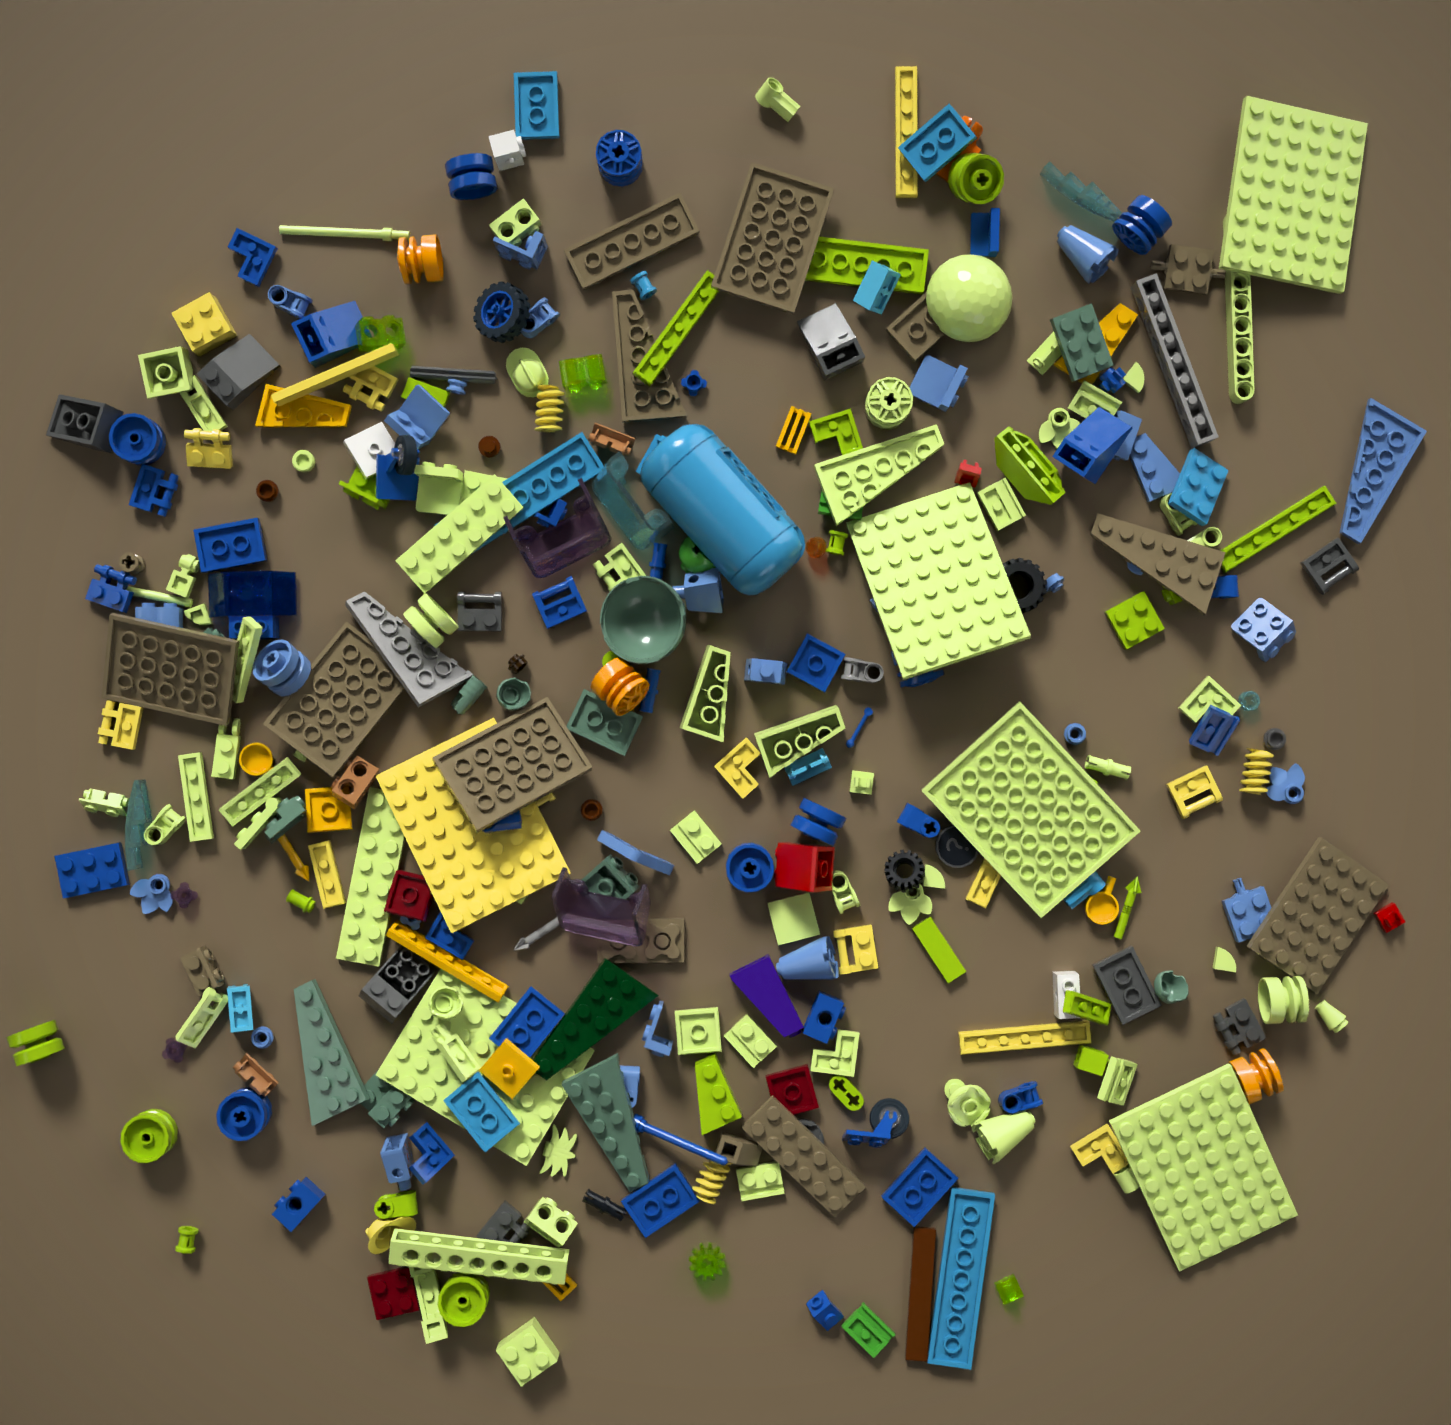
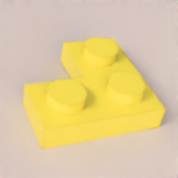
M747 737L714 766L742 799L759 785L745 769L747 765L761 754Z
M1108 1124L1103 1125L1070 1146L1082 1166L1087 1165L1102 1156L1112 1174L1129 1165L1116 1136Z

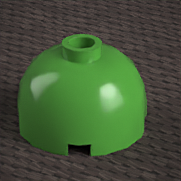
M687 536L679 548L681 568L686 573H701L716 568Z

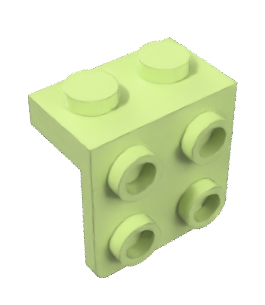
M422 462V465H416L414 474L419 476L416 510L418 512L448 515L460 505L464 473L457 469L456 465L444 464V467H435V463Z

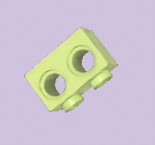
M523 198L490 223L489 226L497 238L519 247L525 237L528 235L533 236L535 231H539L541 222ZM524 216L531 218L527 224H521L520 220ZM507 229L513 230V234L510 237H504L503 232Z
M542 1197L531 1210L524 1223L560 1248L578 1223L574 1221L575 1217L565 1210L562 1212L558 1209L555 1201L548 1197L546 1199ZM539 1209L547 1211L548 1218L546 1220L539 1217ZM557 1222H562L565 1225L564 1233H560L556 1229Z

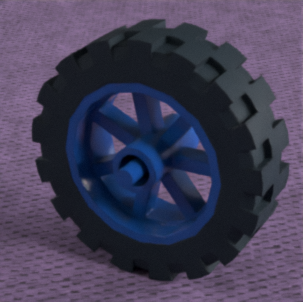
M508 282L493 283L489 289L486 288L482 292L483 295L481 297H478V304L474 307L475 316H473V319L476 322V329L483 336L494 342L505 343L506 340L512 341L513 337H518L522 333V328L525 329L526 321L530 317L528 312L530 303L527 302V295Z

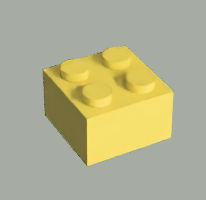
M210 292L171 313L191 350L199 357L237 336L219 301Z

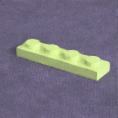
M250 616L243 617L237 638L239 640L232 699L235 703L244 702L263 627Z
M202 752L178 755L190 842L213 839L214 834Z
M286 757L224 804L219 811L234 826L302 773Z

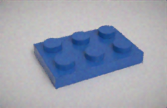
M259 518L193 530L202 573L267 561Z
M121 842L55 856L63 899L130 885Z
M531 986L489 1039L499 1047L507 1038L530 1058L565 1013Z
M925 1147L881 1197L915 1227L958 1180V1177Z
M676 1163L651 1179L648 1184L621 1199V1203L645 1238L700 1202V1199L696 1197V1192L692 1189V1186Z

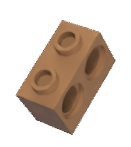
M356 755L354 760L350 759L343 769L345 772L342 777H337L331 785L333 789L332 796L354 810L376 780V775L379 774L377 767ZM362 768L366 771V774L359 777L354 772L356 769ZM345 786H351L354 789L351 794L342 793V789Z

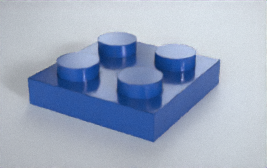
M807 633L787 673L825 693L845 653Z

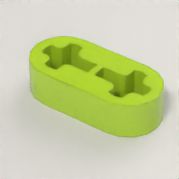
M834 1074L830 1077L829 1087L834 1095L849 1110H859L864 1103L861 1092L844 1075ZM843 1079L842 1084L846 1090L843 1092L840 1087L835 1089L834 1080L840 1081ZM850 1093L853 1097L859 1096L857 1098L858 1104H849L850 1099L846 1094Z

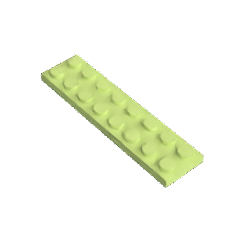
M369 788L336 959L377 967L381 965L390 913L384 912L396 870L398 871L400 868L405 836L380 788Z

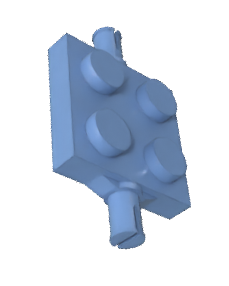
M1242 878L1233 880L1237 893L1221 901L1235 941L1238 943L1253 937L1272 908L1264 886L1245 890Z

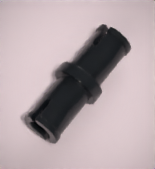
M588 1188L585 1194L593 1199L584 1195L582 1202L598 1209L599 1213H606L621 1222L624 1217L616 1211L625 1215L627 1210L610 1201L611 1198L608 1196L603 1197Z

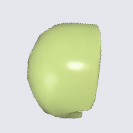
M444 986L437 988L430 995L428 1006L433 1016L445 1021L453 1019L461 1012L463 999L456 989Z

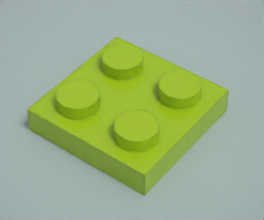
M1145 591L1104 612L1125 650L1165 629Z

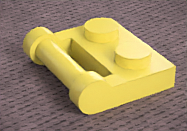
M1207 765L1166 784L1183 820L1190 817L1189 814L1214 802L1219 803L1223 801V797ZM1208 789L1210 790V795L1185 806L1183 801Z
M871 924L833 930L834 938L837 940L841 966L839 967V974L878 969ZM851 935L855 959V964L849 965L845 942V936Z

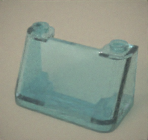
M619 451L607 461L592 482V490L636 549L645 550L672 531L674 525L663 510L654 509L645 515L625 489L624 485L627 483L625 475L629 467L626 459Z

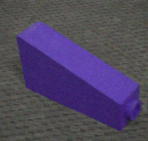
M769 954L730 973L731 980L783 1037L789 1036V1038H792L801 1033L800 1029L804 1028L801 1019Z

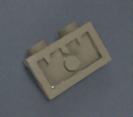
M206 945L180 957L198 997L202 996L208 987L216 989L225 985L223 982L224 975L219 968H216L213 962L215 960L214 955L210 949H207Z

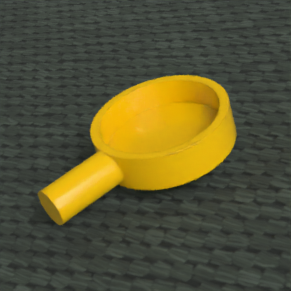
M250 743L242 749L239 755L241 768L250 775H262L274 767L272 765V751L263 743Z
M1108 876L1103 891H1099L1087 898L1085 913L1094 923L1101 925L1109 924L1117 917L1119 904L1111 894L1117 878Z

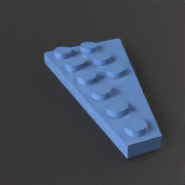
M1372 398L1367 400L1339 532L1357 544L1363 541L1427 432Z

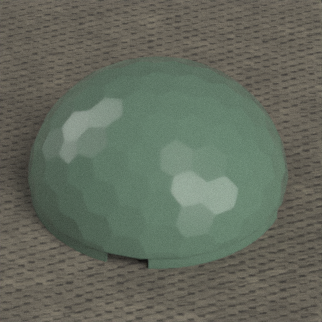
M637 576L623 580L608 593L601 608L600 624L604 640L617 656L626 661L637 664H649L660 661L678 647L686 629L684 603L676 590L659 578Z

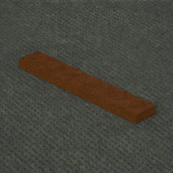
M913 1227L905 1360L927 1361L936 1238V1228Z

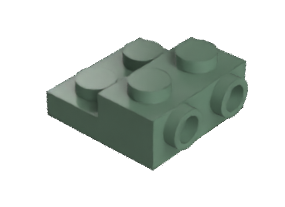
M298 795L290 800L286 798L277 805L278 810H276L279 820H272L266 825V831L264 832L266 839L271 844L306 817V804Z
M611 854L576 884L578 889L604 918L640 887L637 884V877L633 873H627L623 868L622 860L617 856L613 857Z
M375 1073L364 1085L370 1099L360 1104L369 1111L368 1115L385 1128L387 1124L392 1127L400 1118L397 1113L402 1108L406 1111L415 1100L376 1076Z

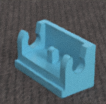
M872 260L853 301L870 311L882 314L901 274Z
M248 984L228 986L227 994L231 1033L254 1030L250 986Z

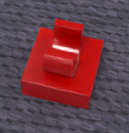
M964 459L960 463L954 483L965 484L970 482L971 486L975 488L982 468L979 467L977 462H975L974 466L966 464L967 460Z
M1390 903L1373 913L1385 933L1406 922L1395 903Z

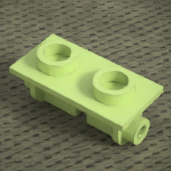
M1054 331L1027 360L1041 375L1062 355Z
M90 788L83 793V798L85 799L79 798L84 809L89 812L97 813V811H102L113 817H118L119 815L127 816L123 807L128 806L129 798H126L125 795L109 793L108 799L105 800V791Z

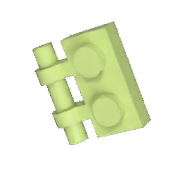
M623 543L604 555L609 561L607 565L604 566L600 560L593 564L597 570V576L600 579L602 578L608 585L609 592L623 580L637 576H646ZM613 569L621 577L617 582L609 573Z

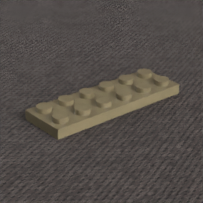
M678 193L564 249V252L584 291L699 234L700 231L681 193Z
M773 1095L742 1125V1129L834 1217L866 1188L865 1184Z

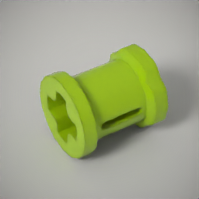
M830 530V541L825 552L844 556L843 547L848 534Z
M192 1226L179 1227L178 1232L180 1236L175 1251L184 1254L195 1252V1235L198 1234L199 1229Z

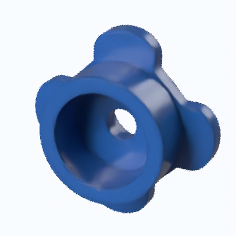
M692 370L686 378L681 380V385L689 390L691 396H696L701 388L707 386V381L701 378L697 370Z

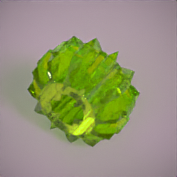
M711 1242L708 1243V1248H705L704 1244L701 1243L699 1245L700 1250L694 1248L692 1250L694 1256H689V1262L693 1263L689 1269L690 1271H696L694 1274L696 1278L702 1274L704 1282L707 1280V1276H710L711 1280L714 1281L715 1274L722 1275L720 1268L726 1267V1262L722 1261L725 1258V1254L719 1253V1246L712 1249ZM707 1258L708 1261H711V1265H707L704 1259Z

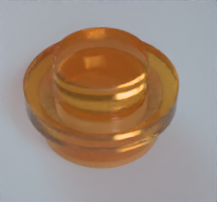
M813 537L807 541L805 548L810 557L817 559L824 555L827 546L823 538Z

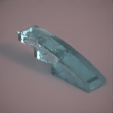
M1050 161L1043 167L1040 174L1056 190L1079 206L1113 222L1122 214L1093 181L1086 187L1072 172L1064 177Z
M145 779L134 780L128 802L125 823L127 871L143 868L139 846L148 845L144 839V824L153 822Z

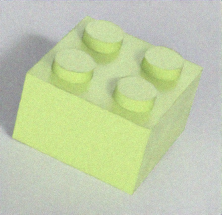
M535 1317L501 1340L496 1349V1352L521 1387L556 1363L560 1354Z

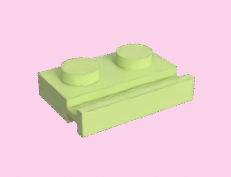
M1084 380L1069 404L1068 409L1087 418L1098 407H1101L1114 416L1122 402Z
M1006 477L977 492L997 531L1026 516Z
M695 810L670 830L697 864L722 844Z
M748 1014L724 1034V1037L753 1068L777 1047Z
M1111 1056L1097 1098L1124 1106L1138 1064Z
M772 1161L757 1164V1166L736 1168L741 1201L785 1194L778 1162Z

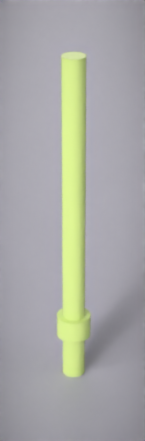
M279 226V233L288 235L383 239V241H393V239L406 237L407 240L410 239V231L393 230V228L375 230Z

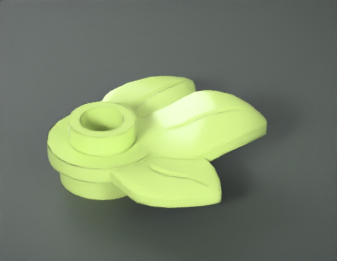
M1056 408L1050 412L1048 421L1041 425L1039 440L1041 443L1051 440L1058 449L1063 439L1080 423L1078 420L1070 418L1069 413L1065 409ZM1056 416L1062 417L1061 423L1055 421Z
M919 883V888L916 889L914 896L909 895V890H906V893L902 891L895 892L890 898L888 909L891 912L900 910L902 918L910 925L918 918L920 912L931 914L932 901L924 894L923 887Z

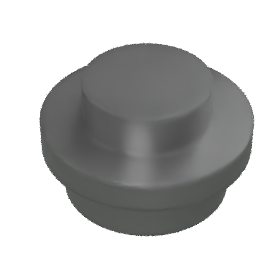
M1272 728L1265 732L1263 741L1267 748L1278 750L1285 745L1286 736L1282 730Z

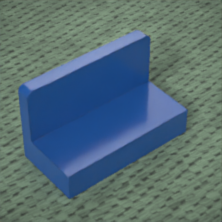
M991 208L989 213L971 214L970 254L983 257L997 256L999 252L1000 208Z

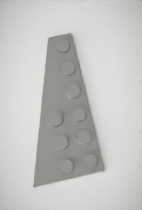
M362 592L346 601L345 606L418 708L468 681L474 675L469 670L465 671L457 665L458 662L453 658L450 659L440 652V648L432 646L414 629L411 630L403 624V620L399 617H394L386 611L382 604L366 592Z

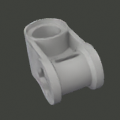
M844 657L845 668L841 679L877 683L882 679L884 670L880 664ZM854 665L853 673L851 675V666ZM876 667L880 672L879 677L871 679L867 674L868 669Z

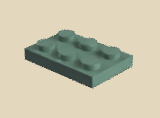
M1092 303L1050 319L1072 382L1114 366Z
M584 689L569 719L567 728L625 756L643 716L632 711L625 715L617 716L606 705V701L601 700L594 693Z

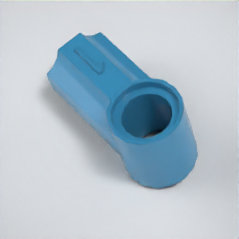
M1095 871L1063 900L1071 909H1074L1088 896L1098 893L1104 888L1106 883Z

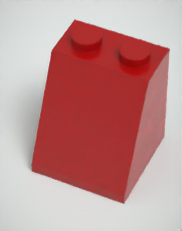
M778 842V847L775 850V857L777 859L774 871L775 886L808 892L832 891L835 847Z

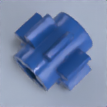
M1111 366L1099 377L1102 381L1099 387L1106 393L1111 390L1114 394L1126 383L1123 380L1126 373L1120 367L1114 370Z

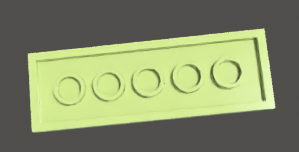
M494 474L395 561L425 594L522 511L524 507Z

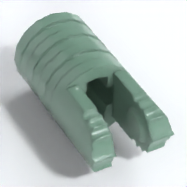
M472 675L463 688L460 689L454 700H452V708L457 711V714H465L488 687Z

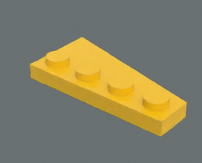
M1121 303L1099 322L1110 356H1112L1138 316L1137 313ZM1062 356L1053 365L1069 375ZM1101 371L1077 381L1083 383L1085 380L1093 385Z
M269 384L265 385L255 424L256 427H347L352 408L351 405L307 394L282 406H278L274 403L271 395L285 388Z

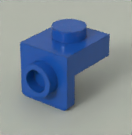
M557 499L553 503L547 517L537 512L533 517L538 519V524L549 528L550 525L556 526L559 519L563 520L567 513V508H565L567 502Z
M823 1290L806 1303L814 1319L827 1331L844 1318L842 1312L829 1300Z

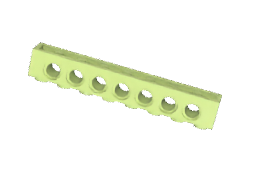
M394 1228L390 1241L389 1264L565 1285L569 1249Z

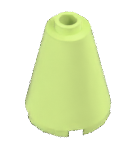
M1023 1110L976 1122L972 1125L973 1133L977 1131L979 1137L976 1138L980 1149L988 1160L993 1158L992 1163L995 1164L1002 1160L1034 1129L1036 1121L1030 1111L1026 1112Z

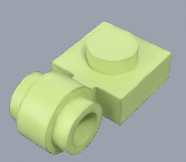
M190 554L181 556L179 567L182 570L181 572L173 570L166 590L185 598H189L196 578L190 576V573H197L200 568L198 558Z

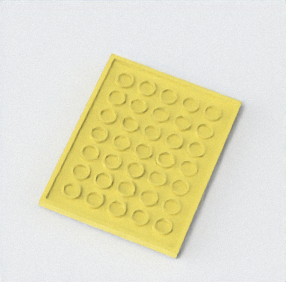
M495 718L376 775L378 783L451 933L571 874L536 801L520 809L522 829L492 833L480 831L476 833L432 761V757L497 724Z

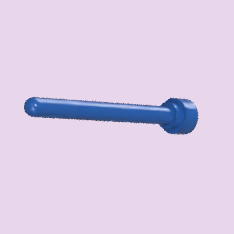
M634 1115L637 1134L639 1132L649 1133L722 1166L728 1163L726 1157L650 1125L645 1120V1117L641 1115Z

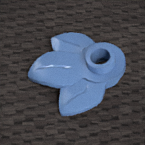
M1297 763L1293 764L1288 771L1277 767L1270 768L1271 774L1269 779L1272 785L1267 787L1268 792H1265L1267 796L1274 801L1284 800L1289 804L1299 803L1304 797L1302 785L1305 781V775L1302 768ZM1291 789L1295 791L1294 797L1289 796Z
M155 874L150 879H141L130 890V895L142 897L141 907L143 914L152 913L159 907L163 911L168 912L173 904V896L169 891L170 880L163 874ZM158 881H161L163 883V887L161 889L157 887Z

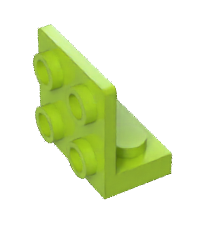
M357 466L348 484L341 480L339 482V485L343 487L342 491L357 500L362 497V502L377 510L379 507L386 509L390 502V499L376 498V475L365 480Z

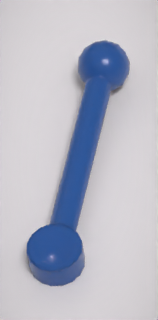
M871 708L864 710L862 720L851 739L846 742L848 748L854 746V741L868 716L872 715L873 710Z

